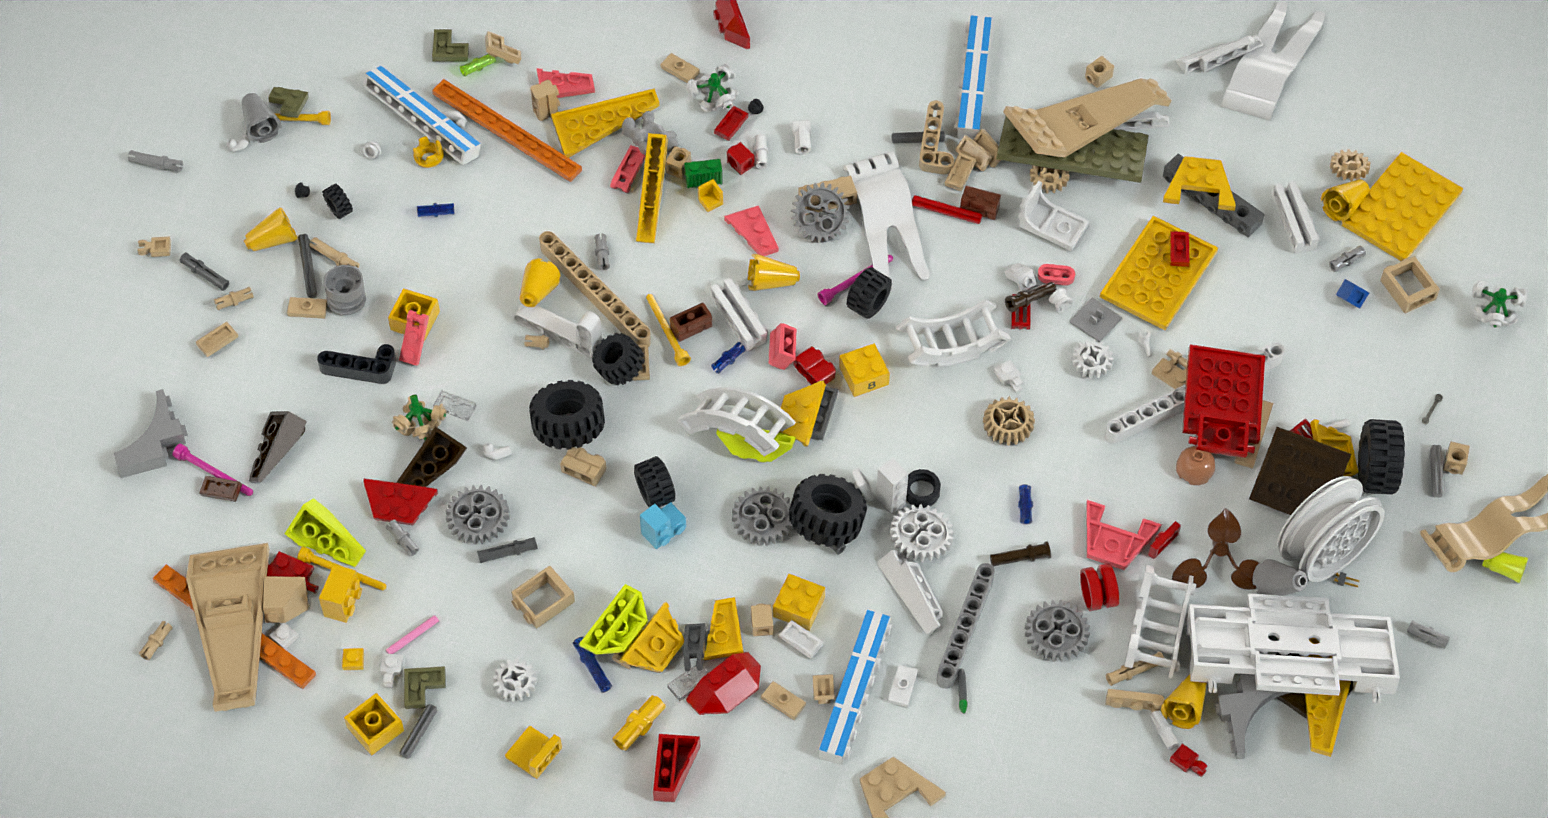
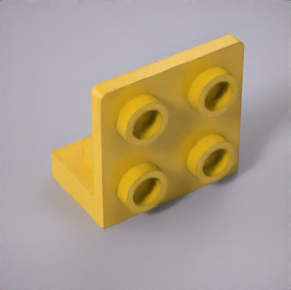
M528 726L505 754V758L538 779L561 751V738L555 734L548 738L532 726Z

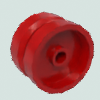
M1110 564L1099 565L1097 571L1093 567L1080 570L1082 595L1089 612L1100 610L1102 605L1106 608L1119 605L1118 583L1115 572Z

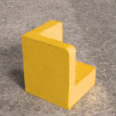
M712 179L698 187V200L705 210L710 212L723 205V191Z

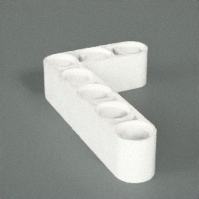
M522 304L514 315V320L518 324L538 334L546 335L549 339L587 357L593 356V351H596L597 344H600L602 340L600 318L591 311H587L578 324L570 322L537 305L530 308Z

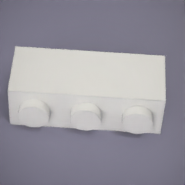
M893 458L878 468L876 499L891 514L905 506L908 485V473Z

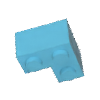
M671 502L662 509L654 504L640 514L641 534L655 549H658L660 546L667 545L672 537L676 534L680 535L685 530L686 517Z

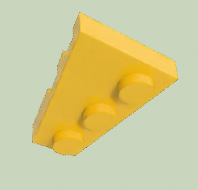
M735 597L715 600L704 661L729 657L732 654L744 652Z

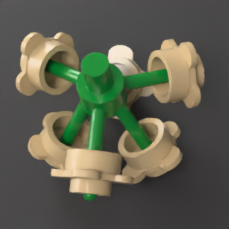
M416 394L408 397L407 404L402 408L403 412L408 414L406 416H394L392 424L398 432L405 436L413 434V438L419 437V440H426L432 432L431 429H434L435 426L438 427L441 424V420L444 421L447 410L443 407L442 403L440 406L435 405L433 410L424 408L425 402L419 401ZM412 418L418 419L420 427L415 428L416 423L412 420Z

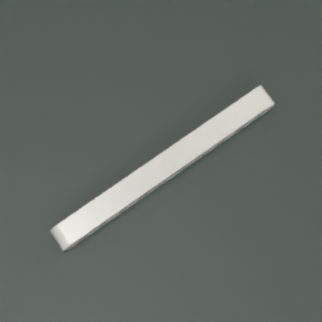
M1273 342L1251 354L1265 356L1264 372H1267L1282 363L1285 347L1279 342ZM1186 384L1110 420L1106 426L1105 439L1111 444L1119 443L1183 412Z

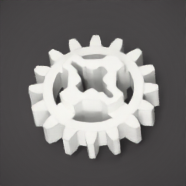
M1093 339L1092 343L1085 340V345L1080 342L1078 348L1075 347L1072 354L1073 367H1077L1076 372L1082 371L1083 377L1089 374L1090 379H1092L1093 375H1096L1097 378H1100L1101 373L1106 375L1107 370H1111L1114 360L1112 357L1113 352L1108 351L1109 346L1103 347V342L1101 341L1097 344L1095 339Z
M518 658L515 659L514 663H511L510 659L507 660V665L501 663V670L495 669L496 675L493 676L494 689L497 690L498 696L503 695L505 701L510 697L512 702H515L516 698L523 701L524 695L529 698V691L534 692V685L537 684V678H535L537 677L536 671H532V665L526 666V660L519 663Z

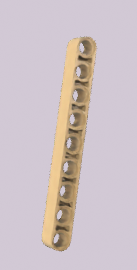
M543 232L539 237L541 252L621 333L631 337L637 345L648 344L649 347L651 344L650 329L553 232Z

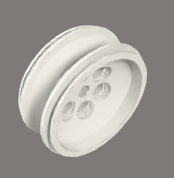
M1342 476L1329 481L1306 498L1284 524L1277 540V547L1281 557L1287 561L1301 558L1298 570L1303 571L1307 575L1308 580L1312 582H1320L1332 577L1359 556L1379 531L1385 516L1381 502L1375 497L1360 500L1363 486L1357 479Z

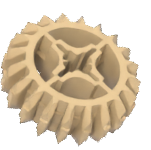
M1009 396L1007 400L1003 397L1000 398V401L995 399L993 404H989L984 411V430L987 431L988 437L993 436V442L999 440L1000 445L1003 442H1007L1008 446L1010 442L1017 445L1018 440L1023 443L1025 438H1029L1034 430V413L1030 411V405L1025 406L1024 401L1018 402V398L1011 400ZM1018 416L1022 418L1024 424L1020 422V419L1017 418ZM994 418L998 420L997 422L1000 423V426L995 423Z

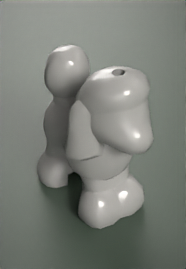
M651 111L643 113L641 129L636 128L634 119L630 117L626 118L622 123L623 135L631 138L644 155H646L648 133L667 135V152H671L674 146L678 147L677 134L674 131H665L661 125L654 123L655 117Z

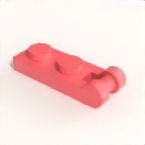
M630 145L611 181V188H620L626 193L630 191L631 185L646 155L640 152L638 147Z
M412 310L408 312L399 357L400 361L416 366L419 364L429 320L428 315H419Z

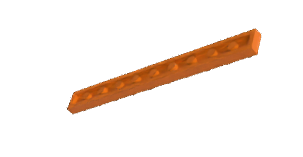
M445 79L432 90L434 96L569 182H572L582 171L581 165Z
M166 564L153 577L154 582L194 610L186 578ZM262 633L260 659L301 689H304L316 676V672Z

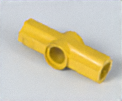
M651 695L639 710L635 709L626 719L625 725L612 738L616 746L626 751L640 735L644 736L650 730L653 721L666 708L663 701L658 696Z

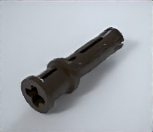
M1049 282L1027 292L1020 291L1015 296L1009 295L1005 298V306L1008 311L1015 312L1020 307L1029 306L1032 301L1053 294L1057 290L1056 285L1053 282Z
M1045 541L1044 544L1034 546L1029 544L1026 548L990 554V561L993 567L1024 560L1034 562L1035 559L1045 557L1050 559L1051 550L1048 541Z

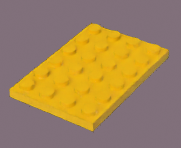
M1401 152L1370 188L1369 194L1352 216L1342 222V226L1402 261L1411 256L1460 196L1464 188Z
M1152 216L1100 292L1099 297L1166 330L1218 252V247L1189 233V267L1170 266V231H1186Z

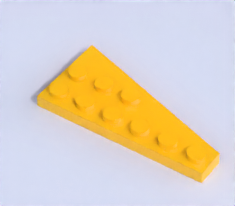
M654 88L552 113L551 119L563 154L569 158L621 129L622 123L626 118L630 117L635 121L642 117L646 111L658 108L660 102Z
M1316 638L1309 639L1312 644L1320 643ZM1310 654L1309 656H1306L1314 658H1323L1320 655ZM1339 680V695L1305 693L1310 750L1312 752L1331 757L1351 681Z

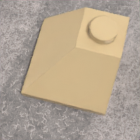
M265 576L263 596L265 623H286L308 610L305 577Z

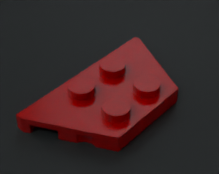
M366 478L363 480L373 518L378 521L390 522L396 520L398 524L413 526L419 519V515L426 510L432 498L438 494V489Z

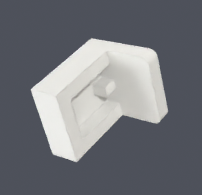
M1021 263L1014 264L1005 271L1006 278L1016 282L1020 291H1027L1036 285L1033 270Z

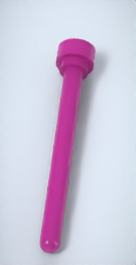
M888 255V263L893 260L892 255ZM864 270L832 289L828 288L817 293L819 300L823 305L829 304L836 294L850 287Z
M181 443L175 447L172 456L179 461L187 460L216 478L237 481L192 455L188 447ZM242 484L240 492L247 496L253 495V490Z

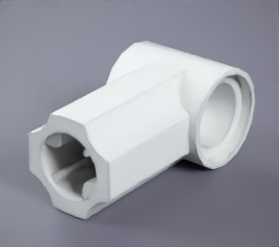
M810 120L792 121L795 153L806 155L811 152Z

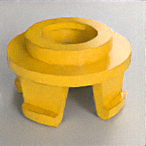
M427 136L419 138V146L413 148L415 162L424 168L437 166L444 156L440 141L436 140L435 143L429 142ZM430 152L434 154L426 157V160L422 159L423 155Z

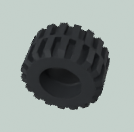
M873 267L865 269L856 278L849 290L846 302L847 307L862 317L870 319L885 304L891 291L892 279Z
M614 333L613 336L611 334L608 335L606 339L603 338L600 344H597L596 351H593L594 357L592 362L594 363V369L610 384L618 386L620 383L624 385L627 381H633V378L639 375L638 372L642 371V364L645 362L642 349L631 337L624 333Z
M658 456L634 465L637 486L649 508L654 504L662 507L675 501L676 493L671 476L664 462Z

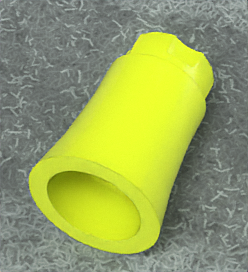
M1502 552L1496 557L1483 560L1482 566L1520 583L1529 557Z

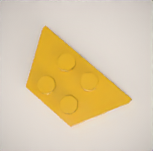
M819 381L784 395L781 409L788 413L796 423L786 430H780L779 432L796 437V440L805 447L809 445L826 387L824 381Z
M1313 419L1310 422L1313 439L1352 454L1343 476L1352 477L1357 474L1358 468L1351 436L1340 433L1331 426L1327 428L1319 424V420Z
M667 602L660 606L619 660L621 663L657 673L663 672L684 644V638L678 630L675 618L673 619L668 608L670 606Z

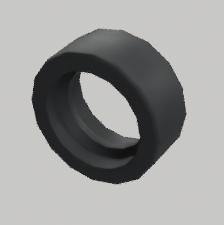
M926 469L912 471L908 474L906 500L918 508L920 504L923 508L935 504L940 497L941 483L938 476ZM917 481H926L933 486L934 490L928 496H918L911 491V485Z

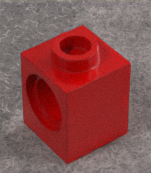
M739 142L728 149L727 163L742 175L755 166V155Z

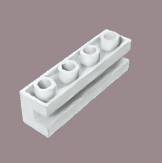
M1296 181L1288 182L1286 188H1283L1282 183L1275 184L1272 197L1294 254L1316 250L1320 236L1318 231L1314 229L1313 218L1308 214V205L1303 201L1301 188L1297 186Z
M728 278L724 280V286L719 287L718 284L711 286L712 300L745 350L748 352L767 343L768 330L764 324L761 325L756 311L751 310L748 299L741 295L738 284L733 283L732 279Z

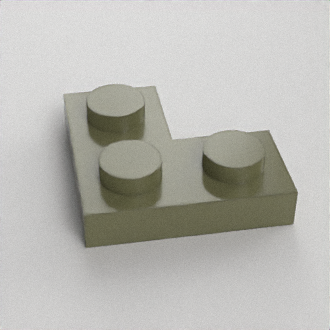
M434 29L433 62L468 61L469 43H452V29Z
M273 87L268 96L269 103L282 104L280 115L295 118L299 117L309 98L306 91L283 87Z
M445 666L404 669L405 709L426 708V689L446 688Z

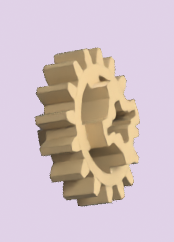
M1347 149V152L1340 150V153L1335 152L1334 156L1331 157L1330 169H1332V173H1337L1336 177H1343V180L1349 178L1350 181H1353L1354 178L1356 180L1360 179V177L1366 178V174H1369L1371 162L1368 161V157H1363L1364 153L1359 154L1357 150L1351 152L1350 149Z
M1034 165L1030 169V182L1036 185L1038 181H1041L1042 190L1045 189L1047 194L1049 190H1052L1053 194L1056 189L1062 191V187H1066L1067 181H1069V171Z

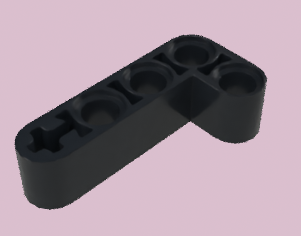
M384 344L378 348L375 358L322 351L318 354L317 361L322 374L386 384L392 378L396 365V355L393 346Z

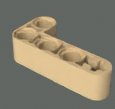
M934 100L929 103L919 167L925 172L944 175L950 173L954 164V158L950 153L937 151L944 105L940 101ZM934 110L937 111L936 117H933ZM929 126H935L937 129L932 130ZM931 142V143H933L934 145H933V146H928V145H926V143ZM924 159H930L931 162H930V163H926V162H924L923 160H924ZM946 161L949 165H942L941 162Z

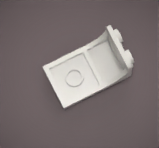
M1038 181L1036 185L1031 186L1028 193L1029 196L1023 198L1020 204L1022 210L1018 217L1020 219L1019 227L1072 251L1088 227L1089 221L1052 204L1043 195L1042 182Z

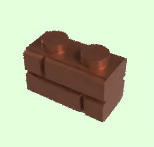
M965 186L960 208L980 213L982 217L995 220L1000 207L1001 195Z
M703 302L670 317V328L679 342L712 327V315Z

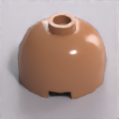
M1196 446L1188 447L1179 455L1176 463V472L1179 478L1188 481L1190 485L1206 484L1214 475L1215 459L1212 453L1196 450Z

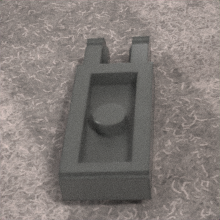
M705 623L685 624L683 648L685 671H690V659L697 658V670H703L706 640Z

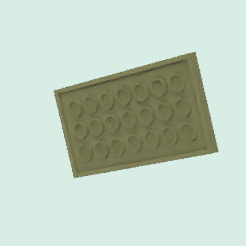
M1005 116L996 159L1141 183L1149 135L1122 129H1112L1064 158L1035 153Z

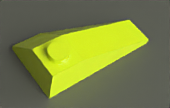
M314 498L302 505L284 533L299 546L309 547L316 550L317 553L327 554L335 560L353 567L358 565L366 553V550L338 519Z

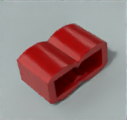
M811 346L795 357L794 367L807 379L810 385L819 381H824L826 385L835 379V366L824 359L819 349L816 350Z

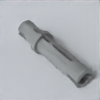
M130 150L128 155L135 156V158L128 156L129 162L159 167L161 170L170 169L181 172L183 167L176 166H183L182 160L169 159L168 156L163 155L160 157Z

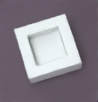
M282 623L269 635L272 641L285 650L299 638L298 634L286 623Z

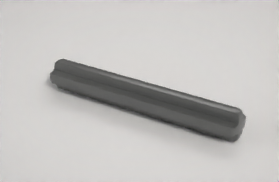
M300 234L298 241L306 293L309 298L316 297L317 289L309 238L307 234Z

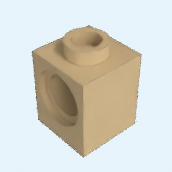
M1100 56L1086 67L1085 78L1090 84L1098 88L1113 77L1114 65L1103 56Z
M674 146L666 159V173L682 179L685 174L684 163L691 162V152L685 148Z
M1451 441L1446 452L1443 470L1452 474L1463 475L1467 465L1470 446Z
M761 603L751 606L753 637L773 635L771 604Z

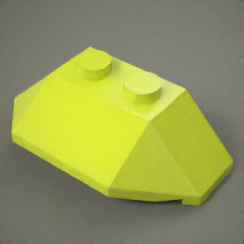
M718 429L716 431L717 436L733 455L742 459H757L759 462H772L791 450L796 440L794 436L778 432L774 440L779 444V447L770 454L763 456L752 445L744 441L745 437L737 433L732 435ZM762 429V430H764L767 434L770 432V430Z
M625 584L579 643V646L596 655L626 652L648 623L642 592Z

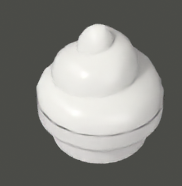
M368 141L363 148L364 155L368 159L378 158L381 155L380 144Z

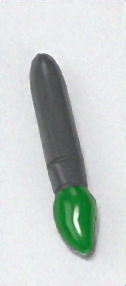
M961 668L958 671L959 709L965 714L968 707L965 671Z

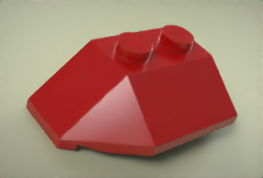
M717 0L713 15L714 19L719 22L718 29L720 34L723 33L726 41L745 49H750V36L737 1Z
M749 652L732 654L700 679L686 701L699 715L728 714L759 690L761 665Z

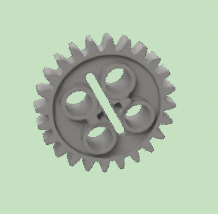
M824 182L820 184V187L814 183L813 189L808 185L806 186L807 192L801 189L802 196H795L798 202H792L796 209L791 210V212L795 213V216L791 217V219L797 220L793 226H800L798 233L804 231L803 237L805 238L810 235V241L817 237L818 243L821 241V238L828 242V236L834 240V233L840 236L841 232L839 229H846L843 223H849V220L845 217L851 215V213L846 212V209L850 208V206L844 204L848 199L841 198L844 193L838 194V187L831 190V184L825 188ZM812 196L819 198L817 206L811 204L810 199ZM829 202L836 204L837 209L835 212H831L828 209ZM808 206L815 210L823 208L822 212L835 215L836 219L826 215L819 217L818 212L807 210L805 207ZM807 213L813 215L814 220L812 223L805 221ZM824 219H828L831 222L829 229L823 228L822 221Z
M472 485V490L470 491L464 487L465 493L457 491L458 498L452 496V502H448L449 509H446V522L448 523V528L452 529V535L457 534L458 540L464 537L465 543L471 539L473 545H475L477 540H480L481 544H483L484 539L491 542V536L498 538L497 532L503 533L502 526L507 527V520H510L509 506L507 500H503V494L498 495L497 489L491 492L490 486L484 490L482 485L479 486V489Z
M759 486V491L752 488L751 494L745 491V498L739 496V502H734V508L732 509L734 529H737L738 535L743 534V540L749 537L750 544L754 540L757 541L758 546L761 544V541H764L766 546H768V541L776 544V538L783 541V535L788 536L789 530H793L788 515L791 504L790 498H784V492L778 495L777 488L773 492L770 491L769 486L766 488V491H763L761 486Z
M1052 600L1051 605L1044 601L1043 608L1037 605L1036 611L1031 610L1030 616H1027V623H1025L1024 628L1026 630L1025 637H1028L1027 644H1032L1031 650L1038 649L1037 656L1042 653L1045 654V660L1049 656L1052 657V662L1055 661L1056 657H1059L1060 661L1063 662L1065 656L1068 660H1071L1072 654L1077 657L1079 651H1084V645L1088 644L1087 638L1090 636V632H1088L1090 625L1086 624L1088 618H1082L1083 611L1076 612L1077 606L1070 608V602L1064 606L1062 600L1059 601V604H1055V601ZM1059 616L1063 619L1057 620L1055 617ZM1045 627L1047 630H1040L1039 628ZM1068 631H1073L1075 634L1071 635ZM1056 641L1059 643V645H1054L1051 642Z

